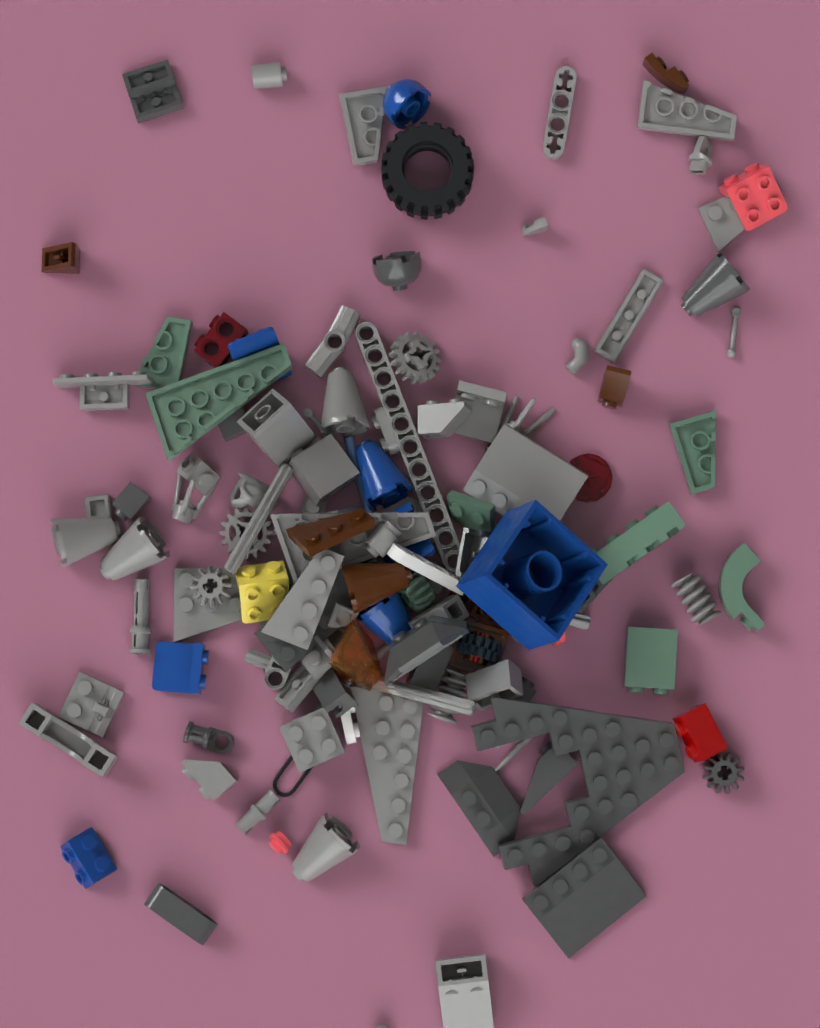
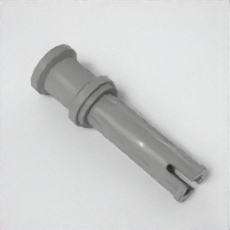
M134 579L133 626L129 629V632L132 634L129 654L147 655L151 654L149 634L152 633L151 627L148 626L150 580Z

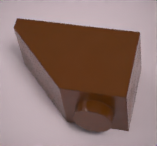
M607 365L598 396V402H602L603 407L616 409L617 406H622L632 371Z

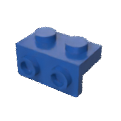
M92 827L68 840L60 847L64 860L72 866L75 871L76 880L85 889L117 870V867Z

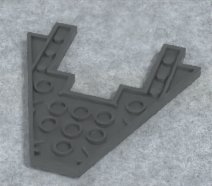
M491 696L490 701L495 719L471 725L477 751L549 733L555 756L578 750L588 795L564 801L569 825L498 844L503 868L509 870L528 864L534 886L548 878L685 772L676 728L672 722Z

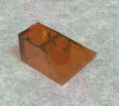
M352 620L329 664L345 681L370 691L372 686L379 680L380 663L373 640L357 621Z

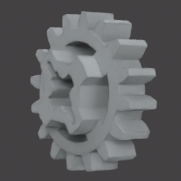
M410 331L400 335L390 346L392 351L388 355L394 358L390 366L397 367L395 374L402 373V380L405 381L407 378H410L411 384H415L417 381L423 384L425 381L431 380L440 370L437 365L442 362V359L436 357L440 350L433 349L435 342L429 343L427 335L421 338L418 331L413 335Z
M247 506L244 507V512L242 513L236 508V515L227 514L229 522L221 523L226 528L225 531L219 532L220 536L226 537L221 543L222 545L229 544L227 549L229 554L232 553L242 536L241 529L238 526L246 529L249 523L241 522L239 519L245 517L252 518L257 508H254L252 513L249 512ZM270 521L265 522L262 526V539L260 541L256 537L252 544L254 548L249 549L245 560H249L250 554H253L257 559L258 551L267 552L264 545L272 544L267 537L273 535V531L267 530L272 525ZM233 526L236 529V536L231 541L230 531Z

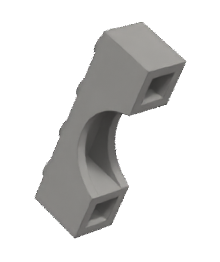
M32 702L18 723L38 737L60 748L101 777L108 775L119 757L37 703Z

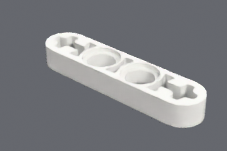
M397 543L392 544L387 552V555L392 559L463 596L464 593L456 587L461 578L456 577L454 573Z

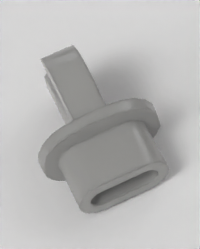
M699 136L694 153L689 156L690 167L688 172L690 174H705L707 167L712 166L713 161L710 159L712 156V145L706 136Z

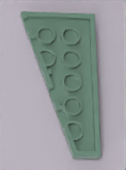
M285 344L274 346L145 393L167 460H172L290 371L293 366Z

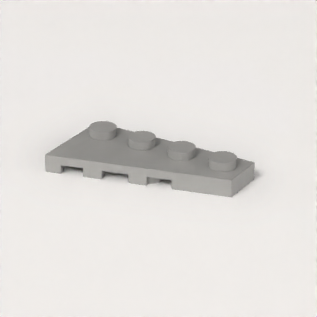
M643 80L637 129L694 137L706 136L709 139L733 142L737 115L711 105H704L696 102L693 98L683 97L673 93L672 90L652 85L651 82Z

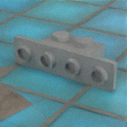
M134 371L131 372V375L110 372L108 376L86 373L84 377L62 374L60 378H53V384L58 388L80 387L81 411L130 409V385L153 384V378L146 375V372Z

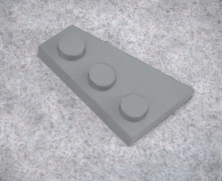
M387 86L339 95L353 166L371 164L378 161L384 114L383 99Z
M723 197L698 208V212L717 253L744 230L728 197Z

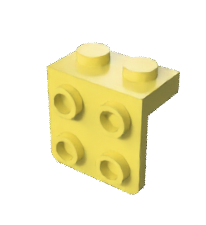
M284 561L244 565L239 567L235 574L239 588L242 622L248 624L269 620L289 592V579Z

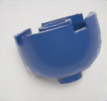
M404 79L393 83L387 88L383 99L384 113L397 128L405 129V124H408L411 120L415 124L425 115L430 106L428 96L431 97V93L415 80Z

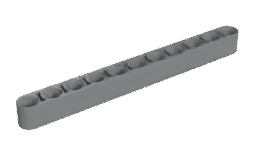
M362 322L355 331L358 346L380 403L392 428L400 455L421 505L422 512H428L430 516L432 511L439 510L444 515L443 520L436 523L431 520L436 534L432 538L444 568L455 574L456 568L449 567L447 560L451 556L459 555V540L396 377L390 366L377 328L370 322ZM363 330H371L373 337L369 340H363L360 337V333ZM372 352H379L382 355V359L377 363L371 362L368 357ZM382 374H386L391 378V381L383 386L377 382V378ZM390 397H396L400 403L396 408H389L386 405V400ZM400 419L407 421L408 428L404 431L397 430L394 426L396 421ZM407 442H413L416 444L417 450L412 454H408L404 451L403 446ZM423 465L426 473L420 477L415 476L412 473L413 467ZM426 487L432 488L435 496L432 499H424L421 496V491ZM442 533H449L453 541L449 545H442L438 540L439 536Z

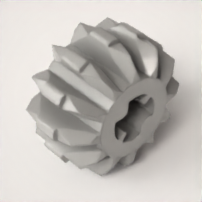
M209 565L207 568L208 574H205L204 570L200 568L198 572L202 577L192 576V580L198 582V585H191L190 590H199L193 595V598L196 600L202 597L200 601L201 606H205L209 599L210 607L214 608L215 599H217L220 605L224 604L221 598L222 594L230 598L231 594L224 591V589L232 588L233 585L232 583H224V581L230 578L229 574H224L220 577L222 568L218 567L215 574H213V567ZM211 580H214L213 583L218 585L217 588L213 589V593H209L208 589L205 590V586L209 585Z

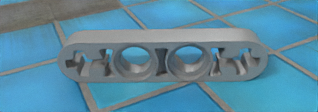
M568 66L559 68L555 74L542 147L544 156L549 160L559 159L563 155L577 79L575 70ZM564 73L569 74L568 77L572 80H568L566 90H561L563 80L559 77H563ZM558 96H565L568 99V105L560 108L555 104V99ZM555 119H560L564 123V128L560 131H555L551 128V122ZM553 136L558 137L556 147L560 149L556 150L555 154L550 153V149L547 148V146L550 147L552 145Z

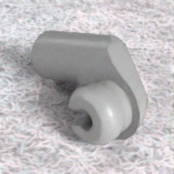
M575 338L572 341L571 346L574 349L575 357L565 366L572 375H575L589 360V345L586 340L581 338Z

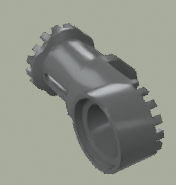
M192 721L188 722L186 727L188 731H185L183 738L184 743L190 741L203 745L204 749L217 753H227L234 747V738L229 732L212 727L207 729L194 725ZM194 733L203 735V737L196 736ZM220 735L227 736L230 741L229 746L223 750L219 749L216 745V739Z

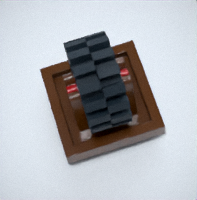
M464 619L463 621H467L470 625L469 633L455 641L448 666L473 673L477 669L486 668L501 661L509 633L506 630Z

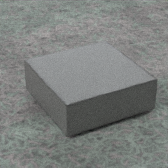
M109 494L84 497L87 518H112Z

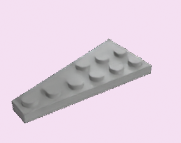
M367 512L374 518L376 527L329 549L345 554L342 565L357 564L374 558L365 549L368 545L365 540L380 524L384 525L386 521H389L402 534L398 538L399 542L397 544L403 547L435 537L436 534L428 512ZM344 513L270 514L294 584L315 555L309 557L288 537L286 529Z
M174 568L173 642H178L185 638L242 620L239 588L235 574H231L222 568L220 577L224 574H229L230 578L224 581V583H232L233 585L232 588L224 589L231 596L228 598L222 594L221 598L224 604L220 605L217 599H215V607L211 608L209 599L205 606H201L200 601L202 597L196 600L193 598V595L199 590H190L191 585H198V582L192 580V576L202 577L198 572L200 568ZM202 568L205 574H208L207 568ZM213 568V574H215L217 568ZM286 568L290 591L294 582L289 568ZM214 580L209 581V585L205 586V590L208 589L209 593H213V589L218 586L213 583Z
M351 687L352 695L358 703L355 711L381 842L406 845L424 703L378 690Z

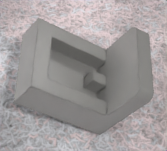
M193 453L185 458L176 470L189 483L191 479H195L194 487L204 496L220 478L216 472Z

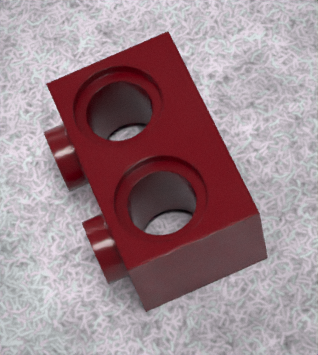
M225 312L221 316L216 315L209 324L211 329L206 335L202 334L194 344L196 355L213 368L225 365L230 359L229 343L246 337L249 334L244 326ZM226 325L234 328L233 333L229 336L220 334L221 329ZM209 345H217L219 347L218 352L213 356L206 354V348Z

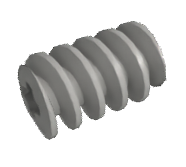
M693 572L673 583L671 587H680L676 596H685L681 605H690L686 610V614L694 613L695 615L690 622H699L698 626L719 616L721 611H712L717 603L715 601L707 602L712 594L702 593L707 585H698L697 583L702 579V576H693Z
M446 668L445 671L450 677L442 676L441 680L446 686H438L437 689L441 693L456 697L467 696V691L464 689L466 687V676ZM432 705L429 706L434 713L426 714L446 723L456 724L457 720L452 717V714L460 713Z

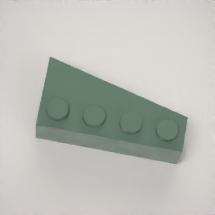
M669 501L661 507L657 505L652 507L645 513L647 517L640 522L637 519L632 521L625 527L627 531L619 536L618 533L612 535L605 541L607 545L601 550L598 547L592 549L608 564L596 582L599 587L686 526Z

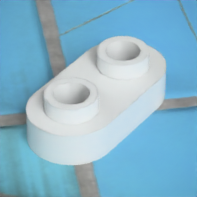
M354 707L341 716L347 745L357 743L356 738L361 737L358 722L353 723L351 713L356 712Z

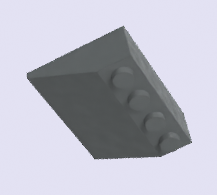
M599 837L523 897L522 900L569 959L644 899L646 895L605 841Z

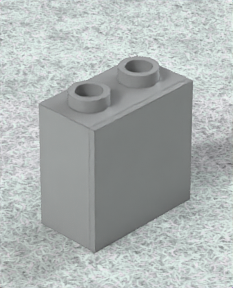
M332 434L324 438L322 436L316 438L306 450L302 448L297 450L290 456L291 461L288 464L294 469L293 476L315 506L354 482L360 473Z

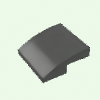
M168 60L122 74L138 123L184 109Z

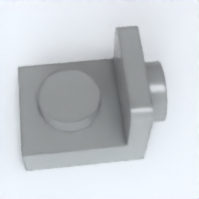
M318 635L313 638L319 645L300 660L315 680L339 661L333 654L336 650L327 638L322 641Z

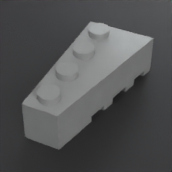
M329 548L316 554L261 632L308 650L345 554Z

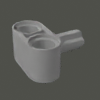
M252 648L247 651L245 656V662L265 669L264 682L270 689L275 691L281 690L288 682L293 667L285 672L272 655H267ZM275 672L281 673L283 678L278 686H272L269 681L271 674Z

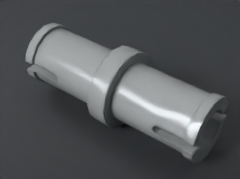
M269 790L255 806L252 804L249 807L250 810L235 826L246 836L260 820L264 821L266 819L265 815L281 800Z

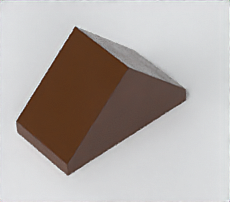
M74 242L42 248L41 272L80 274V249L78 245Z

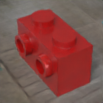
M706 703L696 705L672 718L677 735L682 737L686 745V754L694 763L705 761L728 748Z

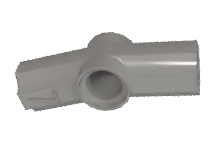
M342 305L329 332L304 366L313 374L322 378L337 357L345 351L346 344L361 314ZM336 337L342 341V344L338 348H331L328 345L329 340Z

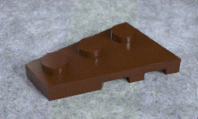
M362 508L288 528L286 531L288 537L311 557L374 528L376 525L374 518Z

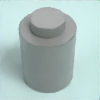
M280 62L251 65L254 89L283 86V81H287L286 66L281 67Z

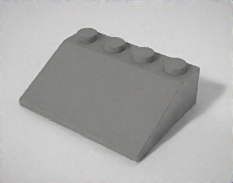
M504 424L474 470L463 491L476 499L495 505V511L501 515H504L506 511L536 499L561 521L589 475L509 425Z

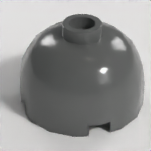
M393 252L386 256V259H383V255L373 257L372 267L375 277L383 285L392 286L393 291L407 289V284L414 282L420 274V252Z

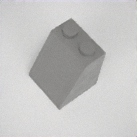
M274 389L270 390L237 421L242 429L279 469L282 464L288 465L291 461L290 456L297 450L308 447L316 436L290 402Z

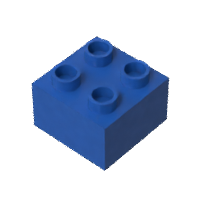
M535 499L506 511L456 587L525 648L530 650L560 640L608 564Z

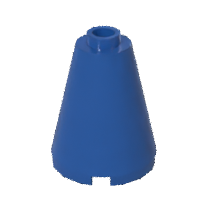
M365 440L358 445L355 453L365 501L369 510L376 511V506L383 505L385 509L405 499L408 496L406 491L409 489L412 492V485L379 443Z
M398 592L368 607L366 611H360L356 617L360 623L389 646L393 641L392 638L397 633L403 630L406 633L411 629L408 624L411 618Z

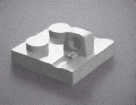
M79 672L58 717L104 738L125 692Z

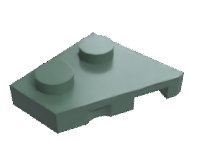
M454 490L449 492L447 495V512L449 516L465 528L493 532L495 529V505Z

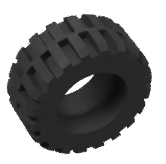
M420 122L418 127H414L411 124L406 127L405 132L399 131L396 133L395 139L389 141L386 146V152L382 156L381 167L383 187L389 200L395 203V207L400 211L405 210L408 216L414 218L415 215L421 216L422 220H428L429 216H434L435 219L442 218V214L447 213L449 215L455 211V207L461 206L465 201L466 195L470 193L474 176L472 152L469 146L465 145V139L461 135H455V130L449 126L447 129H444L441 123L434 122V126L427 125V122ZM423 151H432L442 155L450 165L451 173L448 182L441 188L433 191H422L414 188L405 177V165L409 158Z

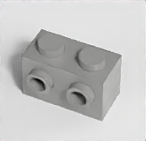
M507 659L467 674V699L474 701L476 708L482 711L492 707L491 696L511 699L523 696L521 669Z

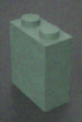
M643 627L626 628L623 687H629L628 692L643 693L644 689H653V694L668 695V690L675 689L678 630Z

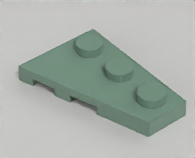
M174 317L166 318L153 341L154 344L147 357H144L141 363L142 366L139 371L146 372V375L153 378V384L133 386L158 389L182 380L193 326L191 320Z
M717 410L669 424L690 495L715 488Z

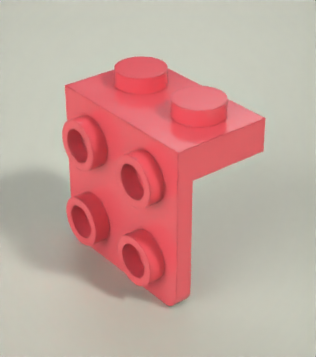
M754 163L745 168L744 173L739 176L737 174L729 176L724 180V184L718 187L722 196L730 198L743 228L747 231L755 229L788 209L770 167L763 164Z

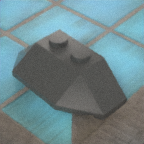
M431 615L427 619L422 617L412 625L413 628L406 633L404 630L397 633L392 638L393 641L390 645L384 684L389 686L412 669L468 634L470 629L468 622Z
M457 760L437 774L493 857L500 853L498 844L515 840L521 808L493 767Z

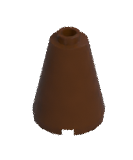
M398 562L341 565L353 613H358L409 587L408 581L413 580L410 568L404 567V565Z

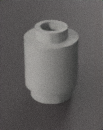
M386 521L384 525L380 524L365 540L368 544L365 549L375 558L378 555L383 558L392 544L399 542L398 538L402 534L389 521Z

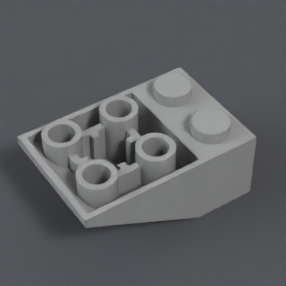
M485 953L435 959L443 1028H494Z

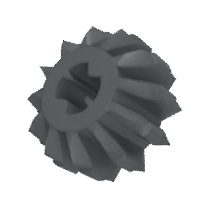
M720 752L716 754L717 761L713 757L708 759L712 766H702L704 770H709V774L702 775V779L711 778V781L706 786L711 788L716 784L715 793H720L723 786L724 792L729 794V784L737 790L739 786L735 779L738 781L744 780V777L737 775V772L744 771L745 769L743 766L735 767L740 761L738 757L730 762L732 757L730 752L726 753L724 760ZM721 766L729 770V774L725 775V780H722V776L718 777L717 772L721 771Z

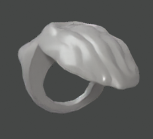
M238 473L241 479L232 490L230 496L231 506L242 508L249 504L253 508H258L269 486L250 475ZM241 491V496L237 498L238 492ZM278 500L275 503L272 511H274V509H276L279 506Z

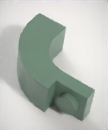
M743 543L725 561L719 576L718 593L721 605L730 620L740 615L742 617L740 619L742 625L749 631L753 629L757 632L765 623L746 603L743 597L742 585L747 573L761 560Z

